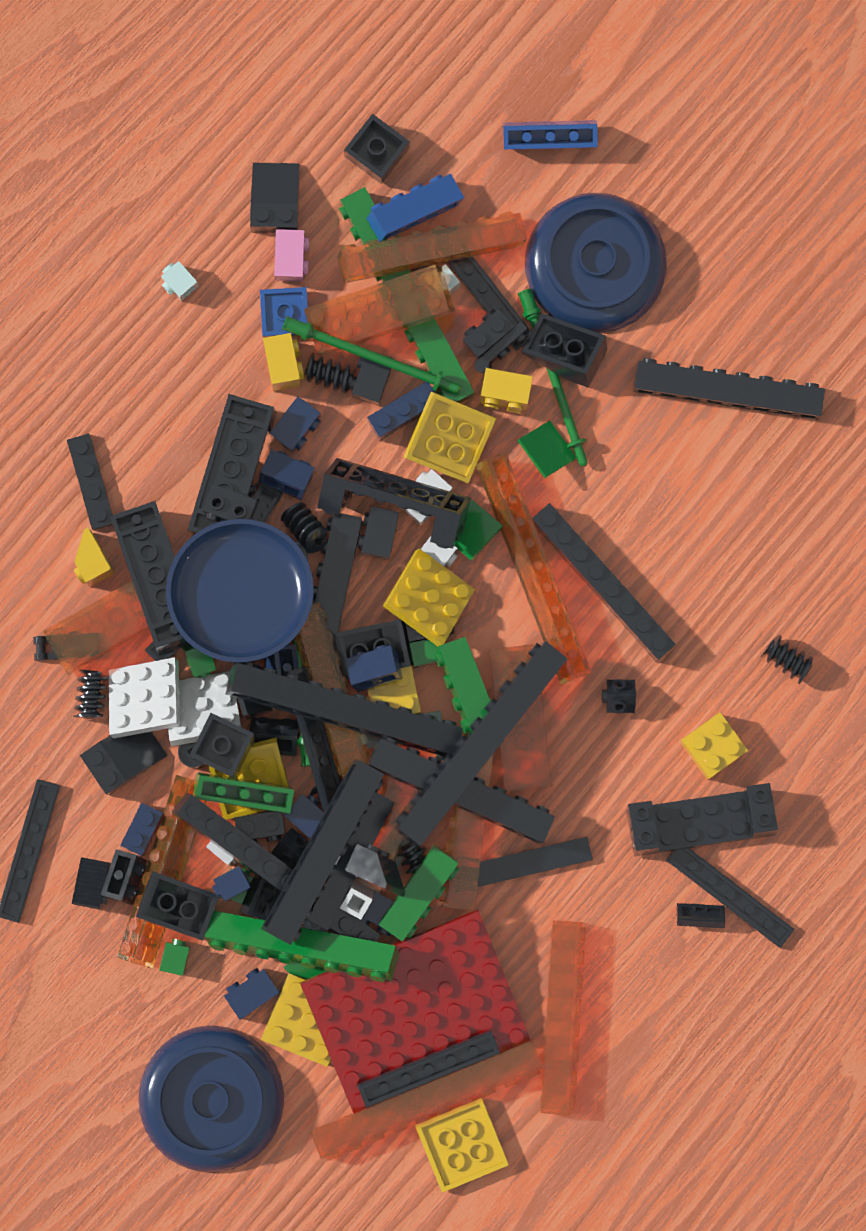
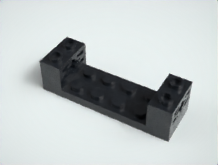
M228 394L187 529L192 535L216 523L206 519L207 514H204L202 511L211 484L248 497L267 434L270 435L269 433L273 428L277 412L273 406Z
M336 458L324 474L317 508L322 509L327 514L340 515L351 500L352 494L373 497L376 501L382 503H393L401 509H413L419 511L424 516H436L430 542L435 543L440 548L453 549L464 531L471 498Z
M152 501L110 516L158 654L162 655L190 645L175 627L167 606L166 583L175 556L156 502Z
M770 783L746 786L742 792L652 805V800L628 804L626 809L634 857L775 836L778 831Z

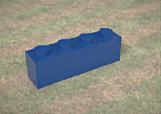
M597 120L503 123L504 150L598 147Z
M441 174L431 179L430 183L425 186L423 184L416 185L406 195L403 193L395 195L390 199L391 202L384 204L380 202L374 205L366 219L379 242H382L457 207L464 199V196L451 174L444 177Z

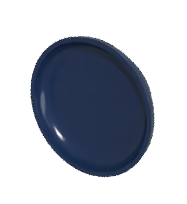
M585 193L558 203L538 221L527 243L525 253L526 278L529 288L532 289L533 296L540 307L551 317L597 333L624 328L641 318L657 300L666 276V251L657 227L650 217L638 206L612 194Z
M249 519L221 521L197 532L176 554L166 583V600L170 617L183 638L194 648L212 658L236 663L257 661L269 657L287 646L304 626L311 610L314 593L312 572L299 546L281 530L269 524Z
M200 1026L173 1036L154 1053L142 1075L138 1104L144 1129L152 1143L164 1156L190 1170L222 1172L246 1164L267 1147L274 1137L282 1118L284 1090L275 1062L256 1040L232 1028Z

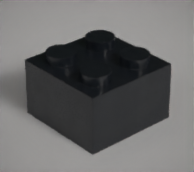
M372 113L344 149V157L382 185L410 149V141Z
M210 713L189 756L236 779L257 736L240 726Z

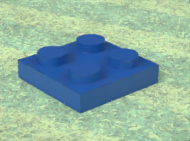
M307 287L260 290L263 338L291 333L282 330L286 316L306 324L307 321L309 322Z

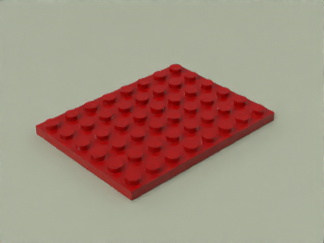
M479 910L414 935L410 939L403 940V942L400 941L392 944L396 946L399 953L392 981L384 980V982H377L367 976L361 975V977L357 978L348 975L347 972L338 971L337 973H331L327 971L300 982L354 1115L531 1042ZM491 1029L500 1051L499 1054L366 1108L357 1086L358 1083Z

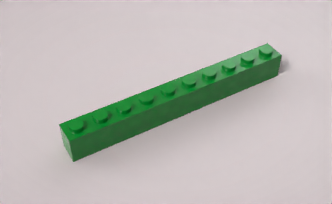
M364 187L340 199L342 206L338 208L344 221L347 219L350 221L352 227L349 230L355 241L360 240L363 246L360 251L366 262L371 261L374 267L371 269L377 282L381 280L385 287L382 292L387 302H393L396 308L393 310V313L399 323L403 321L407 329L404 331L408 342H414L417 348L415 355L420 364L425 363L429 370L427 371L428 373L437 376L442 371L441 378L461 386L459 393L438 387L439 392L437 394L459 403L473 397L474 391L393 238L391 237L379 242L366 219L371 212V208L374 206L367 189Z

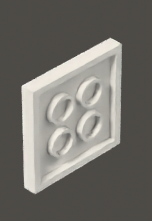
M175 657L109 670V735L112 738L180 726L179 662Z
M230 671L211 674L203 678L194 677L179 680L180 726L168 728L171 746L196 742L210 713L241 727L237 698L225 694Z

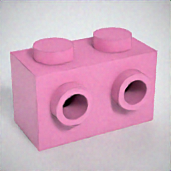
M276 229L275 280L303 281L304 275H308V261L304 260V251L309 252V237H305L304 230Z

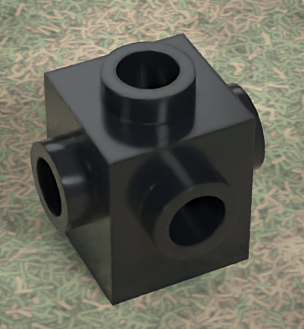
M607 679L606 689H602L601 701L606 703L607 713H635V680Z
M291 828L278 842L271 854L291 869H294L309 841Z

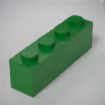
M466 637L439 646L434 656L438 667H442L444 670V684L448 690L451 689L454 696L452 698L453 707L456 712H460L463 719L460 721L464 734H469L472 730L469 726L478 716L482 718L486 713L484 707L490 699Z
M199 772L196 773L193 796L199 800L284 813L291 812L294 789L290 786L234 779L232 777Z
M434 844L404 886V897L399 895L396 897L379 921V925L402 942L406 937L410 939L418 928L415 925L420 917L424 919L430 912L432 907L429 904L434 898L438 900L444 892L445 887L443 885L448 878L452 880L460 868L457 867L459 864L458 860Z

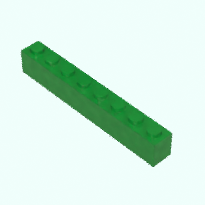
M213 911L205 933L209 946L215 950L223 951L224 949H229L239 955L250 953L265 960H268L269 957L275 958L285 964L296 962L301 963L306 968L313 969L316 966L324 968L331 973L342 971L347 972L352 977L359 978L362 975L370 977L377 982H384V980L392 981L399 957L395 945L300 927L302 932L297 941H293L289 945L261 930L265 920Z

